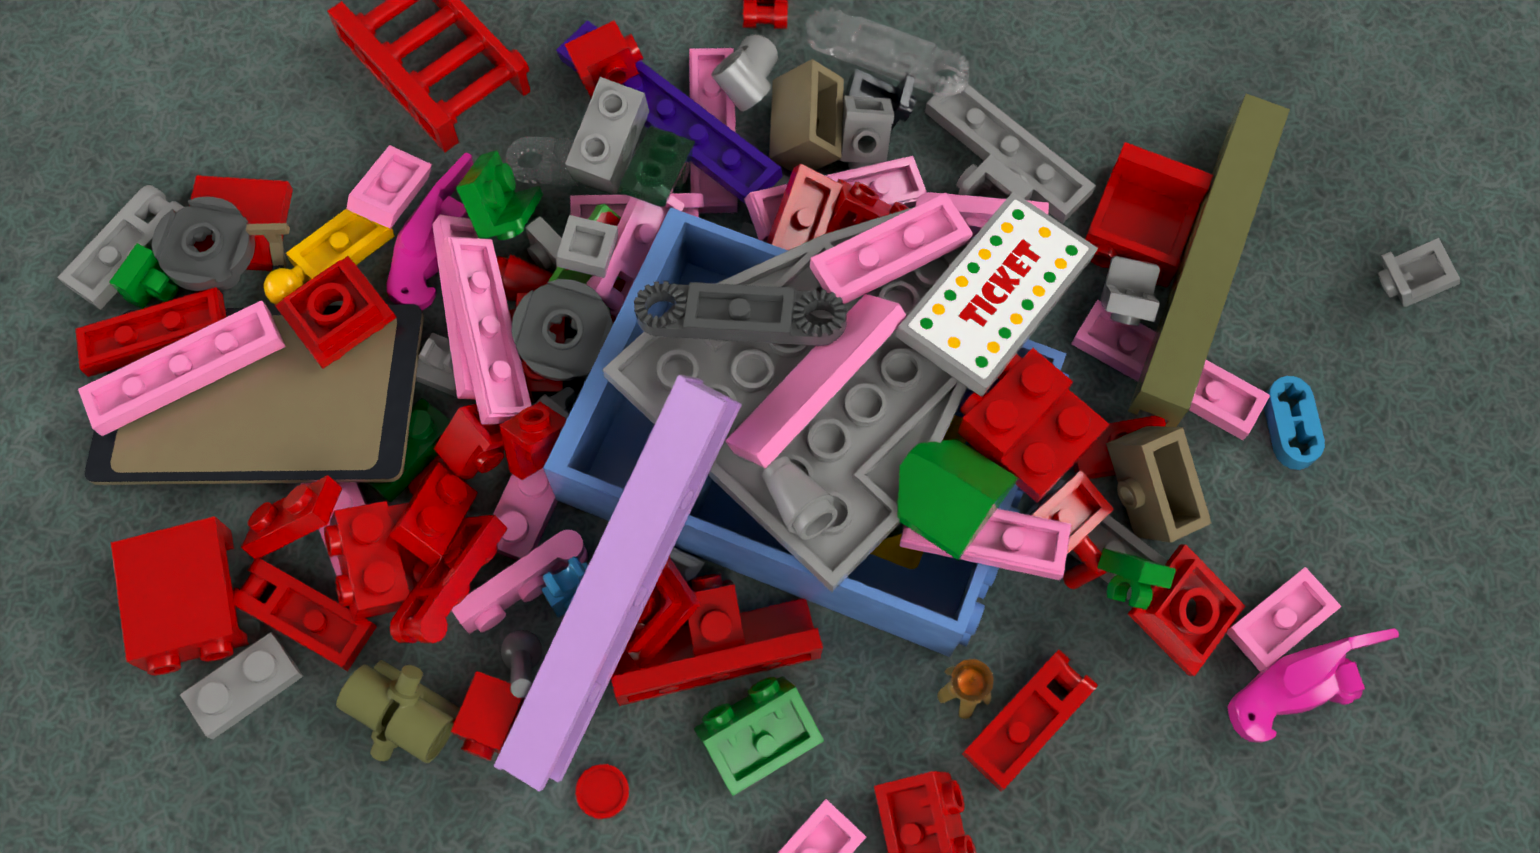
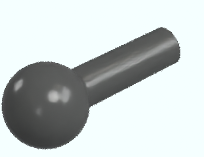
M517 630L505 637L501 644L500 654L504 664L511 669L512 694L518 698H525L533 684L532 668L538 664L542 656V645L538 637L532 632Z

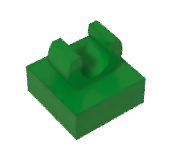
M140 244L134 246L109 281L128 303L141 309L146 307L152 297L163 303L172 300L179 291L177 286L168 283L170 277L160 268L159 261L155 258L153 251Z
M1103 548L1098 564L1099 569L1116 574L1107 586V598L1125 602L1127 592L1131 587L1132 594L1128 605L1145 610L1152 601L1151 585L1170 589L1176 571L1175 568L1106 548Z

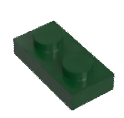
M421 398L412 407L402 476L393 482L366 483L391 503L438 455L434 447L451 420Z

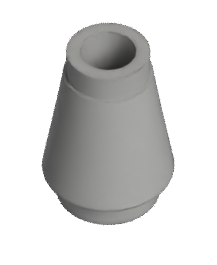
M788 457L777 458L763 470L761 477L765 481L790 533H798L801 539L808 540L821 534L834 522L837 517V510L833 507V496L795 464H792Z

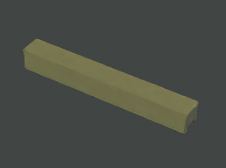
M1245 94L1231 120L1212 172V181L1201 203L1128 412L1137 415L1141 409L1166 419L1165 426L1177 427L1189 411L1290 109Z

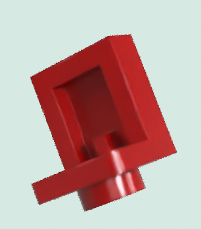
M720 573L692 578V587L690 589L695 593L696 598L701 604L694 614L687 619L694 656L746 645L733 581H722Z

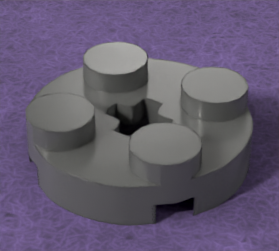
M197 197L188 200L187 202L190 206L182 208L177 213L172 209L165 214L154 231L152 249L155 258L159 261L160 268L175 284L193 291H203L217 287L219 290H228L238 284L240 275L247 269L253 258L255 235H249L246 232V225L249 222L232 203L216 197ZM207 235H212L214 244L210 249L199 252L194 247L196 242H204Z
M570 279L553 280L547 282V285L540 286L534 292L533 290L530 291L519 302L512 320V336L518 354L532 371L544 378L554 381H571L587 378L613 326L607 305L590 286ZM564 317L572 319L571 327L578 331L574 339L567 338L564 344L556 343V335L550 332V326L552 323L561 324Z

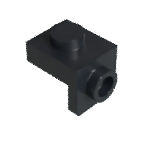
M856 68L849 78L845 96L890 99L894 112L892 130L899 120L907 121L914 109L917 98L912 95V90L916 77L906 74L898 86L895 87Z

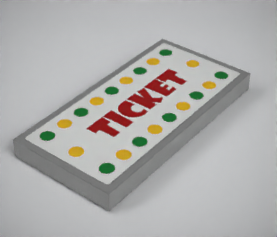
M1012 192L901 322L895 336L983 397L1091 261L1098 248L1015 192Z

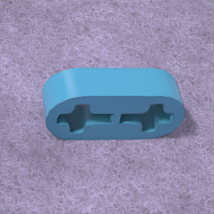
M1284 376L1277 379L1266 391L1270 397L1264 406V412L1276 458L1290 469L1301 470L1308 468L1322 455L1325 448V439L1310 386L1296 376ZM1284 391H1286L1288 398L1297 399L1298 401L1291 411L1287 402H1279L1278 397ZM1295 436H1297L1299 443H1307L1309 446L1302 455L1299 448L1290 447L1289 442Z

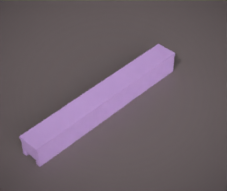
M678 375L494 764L495 768L499 770L504 769L537 791L545 788L549 778L557 783L562 781L742 405L704 385V381L698 378Z

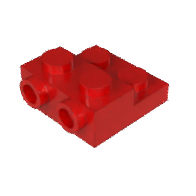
M1032 348L1023 358L1016 354L997 378L1000 381L988 393L986 392L983 397L975 392L970 395L960 408V412L965 417L962 419L957 433L984 457L1018 478L1016 485L1038 503L1097 441L1110 424L1069 390L1073 384L1069 377L1036 349Z
M387 501L334 510L330 525L324 526L327 552L330 557L338 556L342 575H338L335 578L338 599L341 607H350L353 621L398 611L429 568L427 563L389 536L409 502L388 506Z

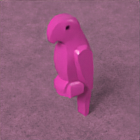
M464 153L441 177L399 231L386 284L387 294L394 304H415L421 310H424L436 298L437 292L435 288H428L426 280L439 271L432 224L439 215L469 218L464 204L450 196L472 167L473 159L471 154Z
M1393 628L1348 637L1279 658L1267 669L1262 670L1231 699L1227 707L1234 730L1242 738L1250 742L1262 743L1276 737L1277 732L1272 730L1273 719L1276 715L1298 714L1310 711L1327 701L1347 705L1359 699L1365 687L1356 663L1345 658L1346 653L1399 637L1398 630Z

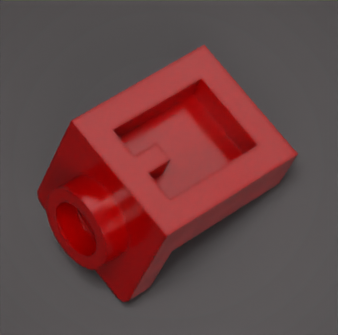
M539 401L500 424L499 427L510 472L520 480H524L542 469L567 419Z

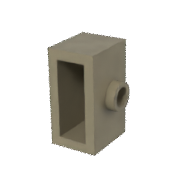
M811 59L773 79L769 158L792 172L793 168L799 164L817 170L841 159L844 78Z
M1145 426L1106 443L1118 480V496L1126 507L1134 535L1139 538L1171 543L1212 524L1183 427Z

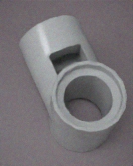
M751 35L746 37L737 50L726 57L713 70L712 77L740 111H745L754 106L771 89L772 85L766 78L777 62V50L769 39L761 35Z

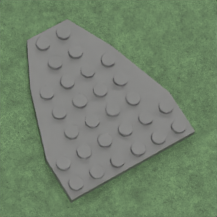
M912 208L821 235L716 284L795 288V291L817 290V292H821L823 288L810 269L811 257ZM968 244L867 294L899 303L905 314L908 315ZM863 296L845 304L846 314ZM673 305L662 316H665V318H667L668 313L672 315V310L675 309V305ZM815 310L806 316L807 323H812V327L816 324L818 328H821L822 324H825L826 327L827 323H832V319L835 318L830 312L825 310ZM897 329L774 459L788 457L792 464H795L833 496V507L837 510V517L825 531L808 540L801 539L798 533H790L765 481L761 477L765 468L734 454L725 441L708 474L831 592L901 523L899 522L900 519L897 518L899 466L917 443L934 441L941 443L968 388L895 336ZM643 332L603 368L604 377L654 425L678 375L695 377L704 381V385L742 404L725 438L726 440L816 345L658 337Z

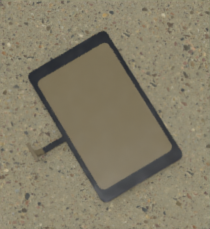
M287 223L247 224L246 232L249 235H264L269 242L273 264L272 271L286 268V257L281 235L289 234L290 227ZM267 298L266 306L272 314L286 347L104 436H101L94 430L85 468V477L95 485L313 483L327 475L336 483L396 481L402 476L404 471L424 314L420 307L415 304L388 305L397 318L349 350L339 360L332 362L322 369L276 308L275 304ZM327 306L323 315L333 314L341 306ZM225 308L226 316L228 317L244 308ZM129 310V311H126V312L123 313V314H126V313H129V312H133V311H136V310ZM120 368L107 371V375Z

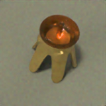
M967 659L960 662L957 666L946 669L945 673L951 676V680L939 690L937 694L938 700L941 703H945L951 699L959 698L960 718L967 719L971 717L976 705L982 700L986 705L990 703L994 679L991 670L986 664L979 660Z

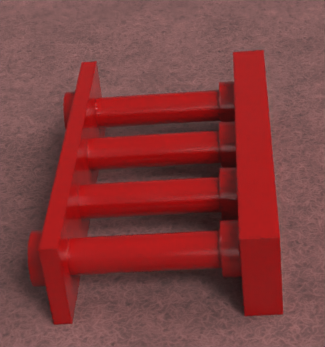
M386 0L365 15L361 12L354 15L342 1L329 9L327 12L338 37L444 152H447L459 143L453 126L458 123L457 117L507 81L523 96L531 92L526 75L530 70L522 55L516 49L509 51L461 0H432L441 10L391 44L388 41L381 44L375 37V30L419 0ZM452 24H455L466 35V40L417 73L413 70L408 73L403 68L402 59ZM480 52L495 66V68L446 102L439 100L436 103L429 96V88Z

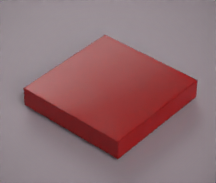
M196 175L191 199L197 197H216L226 200L240 211L249 224L286 223L293 188L289 181ZM207 235L204 242H196L194 247L199 252L210 249L214 244L212 235ZM255 235L254 255L246 270L272 271L273 264L269 242L264 235Z

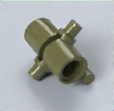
M380 660L374 668L364 664L353 672L339 693L336 702L337 708L372 729L371 738L374 743L370 754L378 761L389 760L394 748L400 747L424 763H430L441 752L452 734L450 731L460 707L421 684L423 672L416 666L406 665L400 671L384 660Z

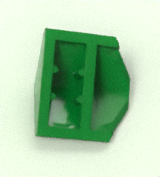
M958 439L943 440L941 443L936 441L917 443L899 466L897 518L900 519L899 522L959 560L1014 487L1018 478Z

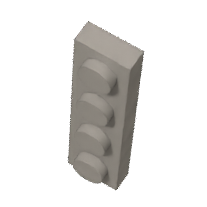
M957 75L926 103L924 113L985 161L992 155L1009 169L1019 171L1027 179L1028 183L1034 187L1031 199L1036 202H1048V213L1062 224L1092 195L1095 184Z

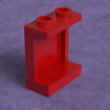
M1125 142L1085 237V240L1098 248L1091 262L1099 267L1109 268L1111 258L1113 256H1120L1156 264L1160 268L1156 285L1167 288L1178 270L1181 262L1179 258L1199 205L1209 189L1213 174Z
M213 516L111 542L126 662L147 671L149 675H164L180 670L181 662L200 658L202 661L222 660L232 656L234 648L249 645L247 634L240 630L238 626L226 553L227 550L234 549L232 532L218 518Z

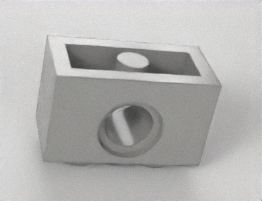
M602 77L599 78L565 162L572 180L612 195L617 194L649 114L645 93Z

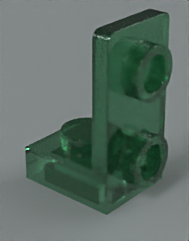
M650 126L620 182L619 191L625 195L664 207L671 193H681L686 184L695 141L678 136L670 131Z

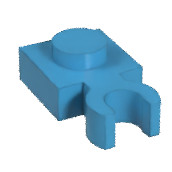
M577 557L570 558L568 560V567L554 575L549 571L543 576L547 586L541 590L558 618L567 612L588 567L587 562L581 564Z

